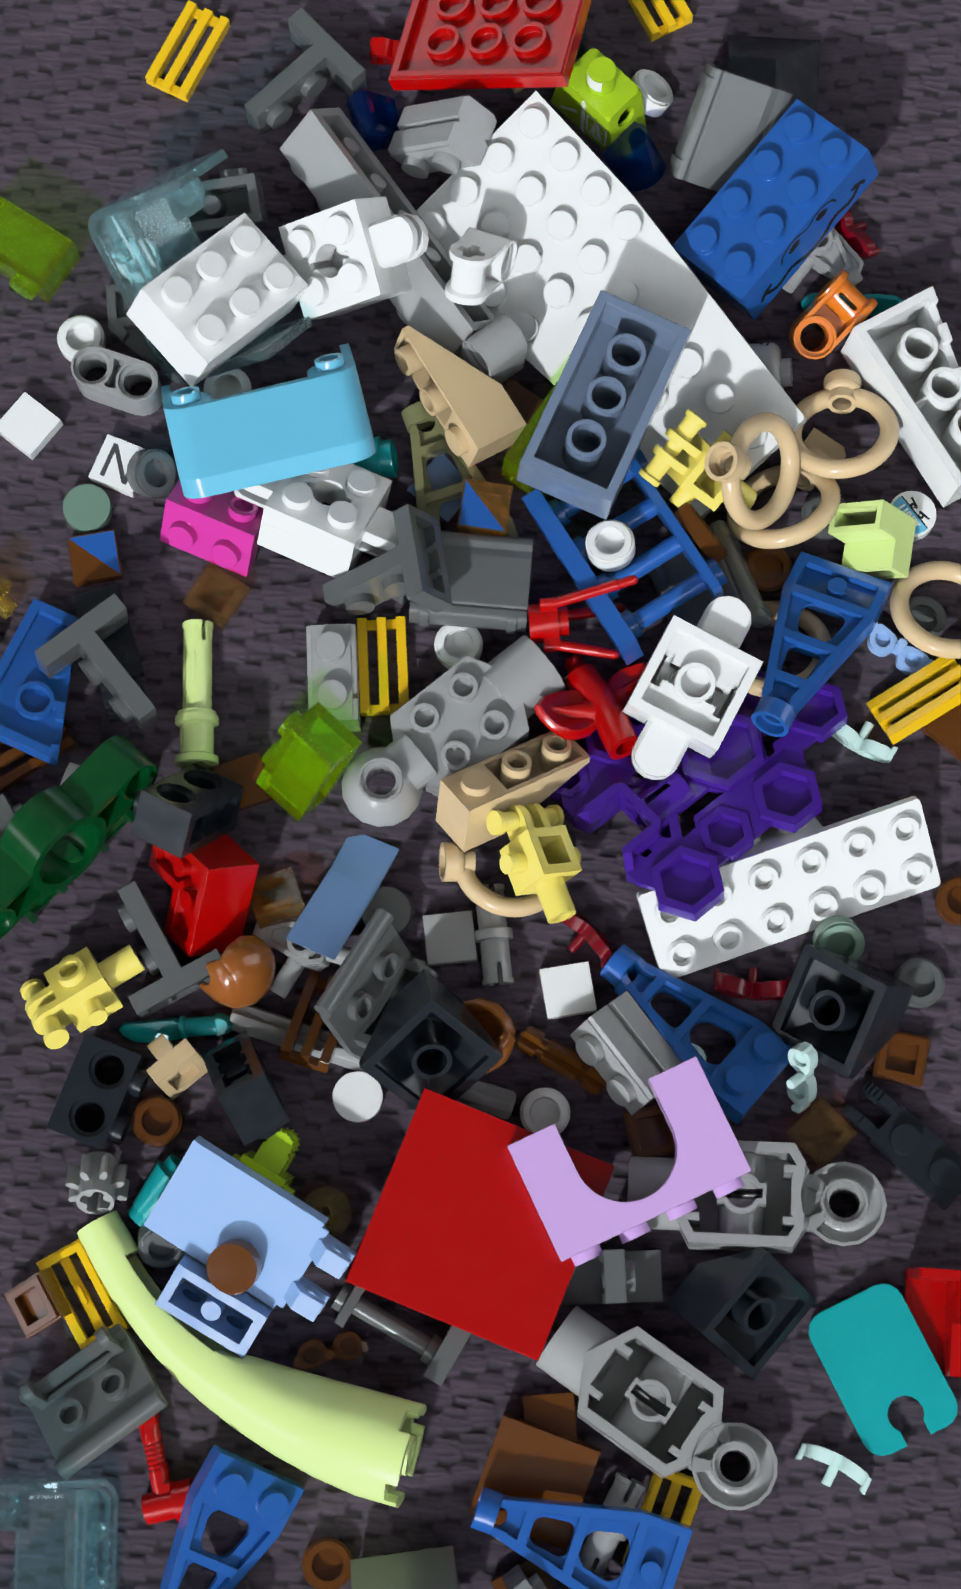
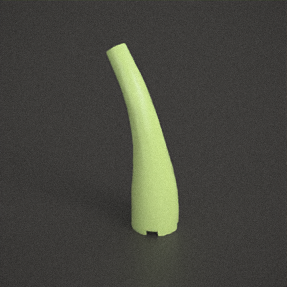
M112 1211L99 1217L77 1232L97 1274L128 1323L160 1363L200 1402L235 1430L274 1456L308 1475L352 1495L399 1508L405 1498V1493L395 1489L398 1486L401 1475L413 1477L425 1429L424 1425L414 1423V1418L419 1419L420 1416H424L427 1410L425 1404L322 1377L254 1356L245 1355L242 1358L155 1305L162 1291L137 1257V1243L117 1211Z

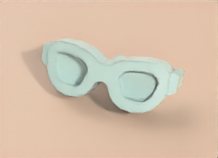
M865 721L859 734L846 724L832 735V737L848 749L863 757L881 763H890L898 747L890 749L884 744L867 739L874 727L868 721Z
M805 1041L798 1043L788 1051L789 1063L797 1073L787 1080V1093L794 1103L791 1106L792 1111L798 1114L810 1106L817 1094V1081L814 1076V1069L818 1065V1053L812 1044Z
M801 1443L794 1459L801 1460L803 1456L829 1465L821 1481L822 1484L831 1487L838 1470H840L861 1485L859 1491L865 1495L872 1479L861 1467L830 1449L811 1443Z

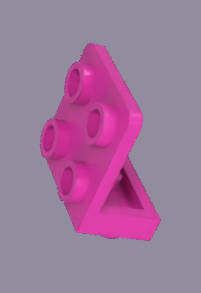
M179 480L166 498L159 541L247 577L256 560L257 541L264 508L236 497L234 491L205 498H186L183 495Z

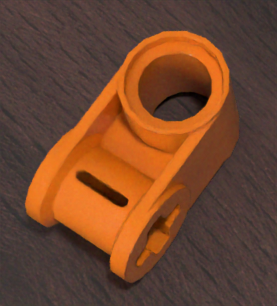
M845 269L840 270L815 296L813 302L790 326L788 333L789 345L800 356L815 360L824 358L831 353L855 326L861 324L877 306L878 302L873 297L867 299L848 280L849 273ZM839 294L852 305V309L839 297ZM817 323L823 330V342L814 350H806L801 344V332L808 324Z

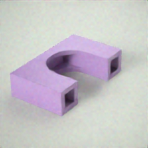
M696 1056L649 1078L647 1081L673 1135L675 1158L670 1175L664 1184L656 1192L644 1199L632 1202H618L606 1199L593 1192L580 1178L555 1124L507 1146L561 1262L571 1258L575 1267L603 1254L599 1244L618 1235L622 1244L651 1231L647 1221L658 1215L666 1213L669 1221H672L697 1209L694 1198L713 1190L718 1199L745 1186L741 1176L752 1170Z

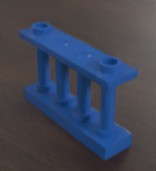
M640 448L623 484L633 479L646 499L613 520L623 522L631 530H634L657 515L670 534V537L634 558L625 568L614 571L607 576L604 572L595 576L589 567L590 561L585 545L586 537L582 539L578 535L571 539L564 528L571 523L569 518L582 509L562 500L558 502L556 498L548 503L538 489L522 497L532 519L578 590L630 575H635L639 579L681 552L695 571L694 575L633 613L627 610L620 614L612 601L619 597L617 592L620 590L585 600L627 666L644 656L637 642V639L644 635L643 629L706 590L713 600L725 596L721 586L728 583L714 558L712 557L707 561L702 558L655 486L638 473L641 468L644 469L649 463Z

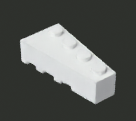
M931 286L855 326L846 340L841 354L852 371L861 377L864 389L878 395L892 407L899 423V442L944 508L961 498V367L958 366L950 345L953 339L947 323H942L936 307L938 298L934 287Z

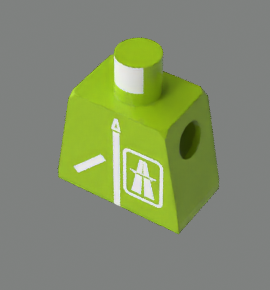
M591 48L574 64L568 87H556L551 98V103L613 160L646 129L641 90L615 66L611 59L605 57L596 48ZM619 118H621L622 120H624V121H623L622 123H620V124H618Z

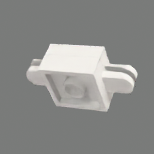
M386 196L353 199L278 227L286 253L283 257L309 285L299 300L305 321L343 315L412 291L405 262L414 260L425 253L429 241L428 230L424 222L417 215L405 213L391 216Z
M350 463L234 491L236 497L264 508L257 541L258 545L334 578L353 570L363 552L378 557L398 547L393 512L385 509L392 480Z
M731 596L716 598L707 606L697 626L675 615L667 625L622 711L626 715L645 724L631 752L632 764L636 771L644 778L663 780L673 774L688 747L708 758H711L719 749L763 664V661L739 649L751 626V612L740 599Z

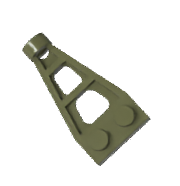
M421 401L406 407L401 412L406 429L410 433L417 509L437 518L441 531L439 515L441 506L446 502L463 497L467 481L504 530L483 528L473 533L519 537L513 519L476 465L468 468L461 455L456 456L451 451L445 439V430L437 417L431 416L425 410ZM433 427V429L428 432H422L423 430ZM448 454L454 460L462 476V481L435 491L430 484L426 466L427 461L431 458Z

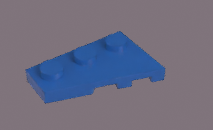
M34 598L0 660V742L58 768L73 663L49 679L38 665L35 651L77 621L78 618Z

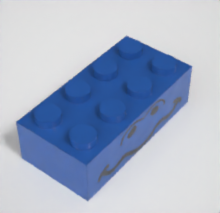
M796 99L675 242L673 248L698 279L752 320H755L879 175L870 151L810 107Z

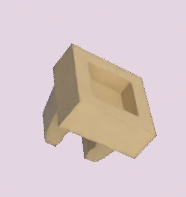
M162 1033L147 1045L158 1061L146 1071L172 1100L208 1072L202 1056L186 1038L174 1047Z

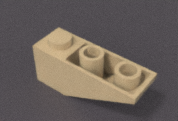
M409 325L402 328L394 347L395 360L403 374L406 376L410 375L417 385L425 410L431 416H436L444 428L445 439L451 451L456 456L461 455L468 468L516 444L527 424L502 384Z
M552 731L440 779L436 822L460 849L466 852L501 836L492 835L487 829L486 818L490 811L500 810L507 812L512 805L540 804L590 762V756L576 741L564 739Z

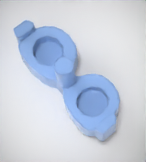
M877 622L873 631L868 635L867 646L869 650L879 657H885L891 653L895 654L896 667L902 674L910 676L933 662L924 652L907 646L908 642L906 639L901 638L898 640L896 635L883 624H878Z

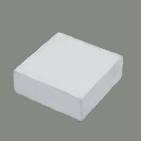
M24 392L0 419V435L33 460L63 426V423L52 412Z
M588 961L539 969L547 1020L597 1012Z

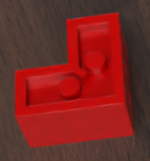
M227 834L183 858H179L153 845L149 866L173 888L164 933L188 957L205 955L216 948L220 953L224 952L226 947L237 937L243 936L259 863Z
M926 1267L906 1268L904 1299L943 1375L961 1377V1270Z

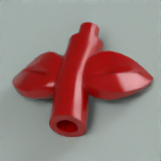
M573 655L567 658L563 664L568 673L565 683L570 691L554 692L540 698L534 707L536 715L554 734L568 740L575 741L589 737L597 729L610 758L614 760L623 759L631 755L638 735L630 721L632 717L622 711L648 662L628 666L612 675L606 682L594 665L585 664L579 655Z

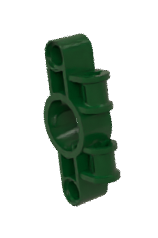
M115 735L107 739L60 786L51 787L32 797L9 821L0 842V939L24 916L35 924L39 920L38 913L58 893L65 894L69 890L66 885L77 879L93 863L100 851L105 853L109 849L108 842L128 822L134 824L135 814L130 808L134 805L141 790L154 784L158 775V769L154 763L124 736Z

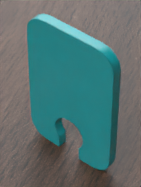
M886 1283L873 1285L819 1312L813 1317L809 1324L808 1333L810 1340L868 1451L875 1455L886 1456L908 1446L901 1431L895 1428L888 1418V1408L897 1397L910 1396L918 1400L923 1407V1420L930 1434L947 1427L954 1421L958 1411L956 1398L905 1299L896 1287Z

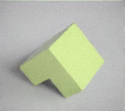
M885 500L841 503L837 513L829 523L828 533L845 543L842 566L879 579L908 578L916 519Z

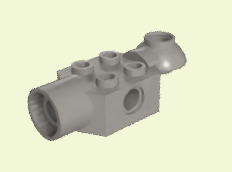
M525 635L488 663L467 655L390 715L392 743L387 747L370 748L358 754L346 767L341 782L342 796L350 813L361 822L376 827L394 826L409 818L419 806L424 787L426 792L438 797L440 779L529 741L527 719L536 713L534 707L540 698L550 693L565 690V684L561 676L540 648ZM378 774H387L394 778L396 783L389 793L378 795L368 789L370 780Z
M737 1140L752 1170L741 1176L745 1186L718 1199L713 1190L694 1198L697 1209L675 1220L669 1221L666 1213H663L647 1221L650 1229L680 1231L688 1249L745 1252L762 1247L769 1253L791 1254L805 1232H813L824 1241L840 1246L856 1245L872 1237L883 1223L887 1203L884 1189L876 1176L861 1165L846 1161L830 1163L814 1172V1174H809L810 1170L796 1143ZM630 1156L627 1202L644 1199L656 1192L670 1175L674 1158ZM839 1193L849 1194L855 1199L858 1210L851 1217H838L830 1209L829 1200Z
M576 1306L542 1352L536 1366L579 1397L577 1411L579 1419L661 1479L688 1468L692 1471L698 1490L710 1503L725 1510H746L760 1504L771 1493L777 1479L778 1459L773 1446L760 1430L745 1423H723L721 1421L724 1388L638 1326L617 1335L579 1306ZM736 1452L746 1459L748 1473L742 1481L732 1482L722 1475L720 1461L724 1454Z

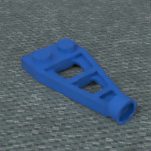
M801 551L782 587L762 698L751 716V720L756 728L773 737H784L788 734L798 712L873 631L891 595L892 583ZM805 608L844 621V626L827 642L799 633L798 630L800 614ZM789 650L819 660L807 678L803 679L782 671Z
M625 944L613 954L600 973V976L615 987L614 991L619 996L628 991L669 1044L681 1063L695 1056L697 1057L723 1113L737 1125L789 1064L788 1051L792 1047L785 1044L777 1033L759 1019L646 963L641 956ZM629 973L635 977V980L632 982L628 978ZM658 993H666L690 1009L691 1014L679 1027L670 1026L652 1008L651 1001ZM710 1023L734 1037L736 1046L722 1063L714 1065L706 1062L691 1044L689 1035L697 1024Z
M213 1445L187 1492L159 1589H179L185 1572L192 1563L216 1572L214 1580L207 1589H234L280 1536L304 1492L302 1486L290 1478ZM218 1510L248 1523V1529L244 1537L228 1554L218 1556L204 1550L201 1544L207 1520L213 1512Z
M483 1487L470 1528L489 1535L491 1534L570 1589H673L693 1532L692 1527L644 1509L512 1497ZM502 1507L507 1512V1518L504 1523L498 1525L495 1521L499 1509ZM548 1517L566 1521L573 1525L574 1531L567 1552L564 1555L557 1556L531 1541L530 1532L536 1519ZM595 1531L623 1534L628 1539L630 1546L620 1575L616 1579L604 1580L582 1564L579 1552L583 1540L588 1534Z

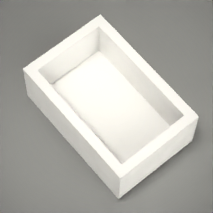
M244 212L142 287L128 310L127 316L190 386H195L291 312L309 285Z

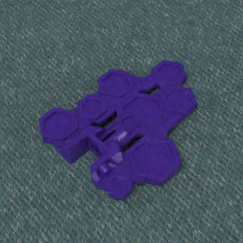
M759 670L756 676L765 678L766 672ZM825 683L798 712L788 734L780 737L773 743L774 753L768 758L762 740L767 734L756 728L751 720V716L762 697L747 693L715 754L708 758L688 747L677 769L663 780L635 777L639 773L632 764L631 755L619 760L611 759L596 729L589 737L584 738L585 743L581 745L590 756V762L553 792L550 798L562 802L563 809L568 814V818L574 828L590 834L622 810L642 831L622 847L626 881L634 883L636 886L653 890L659 911L696 922L724 899L720 867L727 862H734L754 846V840L771 826L796 833L822 812V800L815 772L807 770L803 752L815 742H825L847 724L848 715L840 687ZM630 718L634 730L639 737L645 724ZM707 792L719 794V797L693 817L695 828L683 837L678 816Z

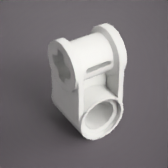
M471 227L468 228L463 236L456 243L452 244L449 249V258L453 261L451 279L445 285L444 294L446 298L462 305L484 303L489 295L510 277L516 261L517 242Z

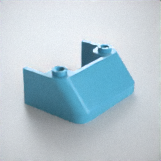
M349 343L339 345L341 353H330L314 360L315 366L307 371L308 377L212 399L210 393L200 392L199 387L196 386L180 388L173 392L171 385L162 386L163 409L184 497L190 499L210 497L355 463L376 453L374 437Z

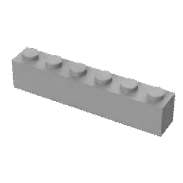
M340 107L310 109L279 148L289 161L293 173L306 184L317 199L316 202L321 211L353 199L386 196L391 216L408 213L417 215L423 221ZM425 224L429 238L427 250L420 257L405 262L412 291L389 299L396 307L399 318L405 324L460 358L463 342L495 319L485 303L462 305L446 298L444 290L446 283L451 279L453 261L450 260L448 253Z

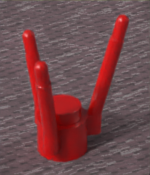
M630 575L558 597L539 598L540 604L528 605L530 639L534 643H543L544 652L564 651L617 659L620 653L616 649L560 640V636L570 635L569 621L596 617L590 607L568 610L566 605L635 585L638 582L637 576ZM614 604L619 613L625 611L624 604Z

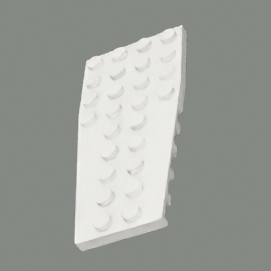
M537 91L492 134L490 140L485 141L488 147L480 166L460 168L457 174H452L416 210L448 255L451 245L456 243L470 227L517 242L516 261L510 277L506 282H502L484 303L495 318L500 314H506L518 325L527 341L525 359L554 386H556L600 290L691 330L684 352L640 445V450L648 462L655 455L651 450L656 444L663 447L667 443L669 438L665 435V432L669 427L676 429L686 416L685 412L688 408L708 423L705 428L702 427L699 430L698 434L711 444L715 442L723 430L733 436L745 420L762 412L780 415L790 424L794 433L806 422L804 414L759 359L752 347L728 319L721 307L676 252L634 195ZM764 432L759 434L749 446L747 454L751 459V470L747 477L779 448L775 437L771 433ZM667 473L660 480L661 485L672 495L679 487ZM696 498L691 502V505L702 518L712 511Z

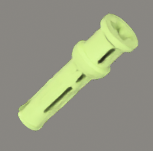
M191 619L182 623L183 702L182 709L175 716V725L180 727V751L174 757V764L183 769L195 763L207 769H212V767L219 765V757L214 754V728L219 725V717L216 711L212 710V638L214 624L206 620L204 626H202L203 619Z

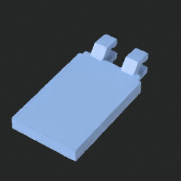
M201 1136L193 1140L144 1223L145 1227L206 1266L210 1254L221 1243L230 1239H240L250 1243L260 1255L262 1270L258 1280L247 1292L273 1309L276 1305L283 1309L287 1303L290 1309L312 1322L320 1314L331 1294L303 1276L309 1264L313 1261L318 1268L340 1279L357 1253L328 1234L329 1230L324 1227L329 1220L328 1217Z

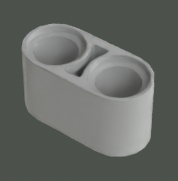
M500 314L463 342L460 358L495 381L503 384L509 377L514 376L523 368L527 352V341L518 325L506 314Z
M92 345L83 347L72 358V375L84 397L140 416L153 414L162 405V385L157 371L149 363ZM94 368H104L107 370L105 375L99 380L88 381L85 379L87 373ZM146 382L151 384V388L144 395L134 396L129 394L131 388L137 383Z

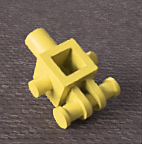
M688 408L685 412L686 416L676 429L669 427L665 432V435L669 438L667 443L663 447L659 444L654 446L651 450L655 454L654 457L638 473L657 488L661 484V478L667 473L679 485L669 499L678 509L686 503L690 505L696 498L715 512L721 503L724 504L721 482L714 481L707 475L704 464L705 457L712 445L720 441L730 442L732 435L723 430L715 442L711 444L698 434L699 430L702 427L705 428L708 423ZM741 480L744 501L751 509L756 501L757 492Z
M532 803L525 806L512 805L507 812L500 810L490 811L486 818V826L490 834L502 835L504 832H507L510 843L499 850L501 854L499 864L501 871L504 874H508L515 895L537 893L549 924L559 923L573 917L576 914V910L566 882L582 871L580 865L581 853L577 847H573L567 828L563 825L564 813L562 808L556 804L543 808L538 803Z
M130 944L99 963L90 950L85 947L75 954L65 956L59 964L44 972L49 986L45 987L40 979H30L21 986L20 993L23 999L27 1001L25 1011L31 1019L35 1031L40 1035H44L43 1040L48 1048L58 1049L63 1047L69 1040V1033L65 1028L68 1024L73 1022L78 1031L82 1033L91 1026L103 1024L109 1015L124 1007L114 988L141 973L145 968Z

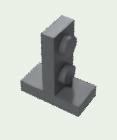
M302 7L288 18L291 40L304 53L244 104L248 124L260 136L270 128L277 130L285 125L292 116V108L305 97L311 100L319 95L326 86V78L328 77L353 101L367 90L365 69Z
M410 504L393 511L398 547L323 584L325 602L355 616L370 613L374 610L375 606L395 596L406 595L408 600L436 613L453 606L438 519Z
M114 593L35 651L38 665L49 679L82 656L83 659L78 662L80 668L93 685L97 686L102 682L113 695V698L108 700L118 717L125 724L133 720L140 731H142L157 720L156 708L103 642L104 639L128 623L127 608Z
M133 881L117 890L124 903L116 907L129 933L138 930L146 947L139 950L152 976L154 977L159 973L163 976V978L128 996L136 1014L145 1019L200 989V983H210L206 964L210 961L221 959L222 954L216 948L191 963L182 966L141 887Z
M602 1250L603 1254L575 1267L561 1305L663 1302L661 1251Z

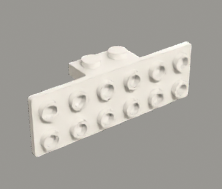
M911 796L825 827L815 817L796 833L771 826L754 840V846L734 862H727L719 868L724 887V899L696 922L659 911L653 890H641L636 896L658 969L678 978L813 931L823 920L829 917L845 916L850 918L933 889L941 884L921 801L916 796Z

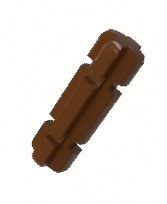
M527 1026L523 1030L516 1043L519 1051L531 1058L534 1055L539 1057L538 1062L572 1082L575 1079L581 1082L580 1087L592 1094L598 1095L606 1084L605 1080L594 1066H590L582 1061L577 1052L553 1038L550 1041L545 1038L546 1034L533 1026Z

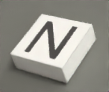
M107 434L88 476L90 481L135 498L136 492L130 487L127 479V465L136 452L145 448Z

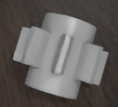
M95 1151L87 1155L83 1154L80 1167L76 1165L68 1166L65 1186L70 1188L69 1202H76L80 1210L92 1215H102L113 1211L115 1199L127 1201L130 1180L126 1179L128 1166L126 1164L119 1165L117 1158L107 1152Z

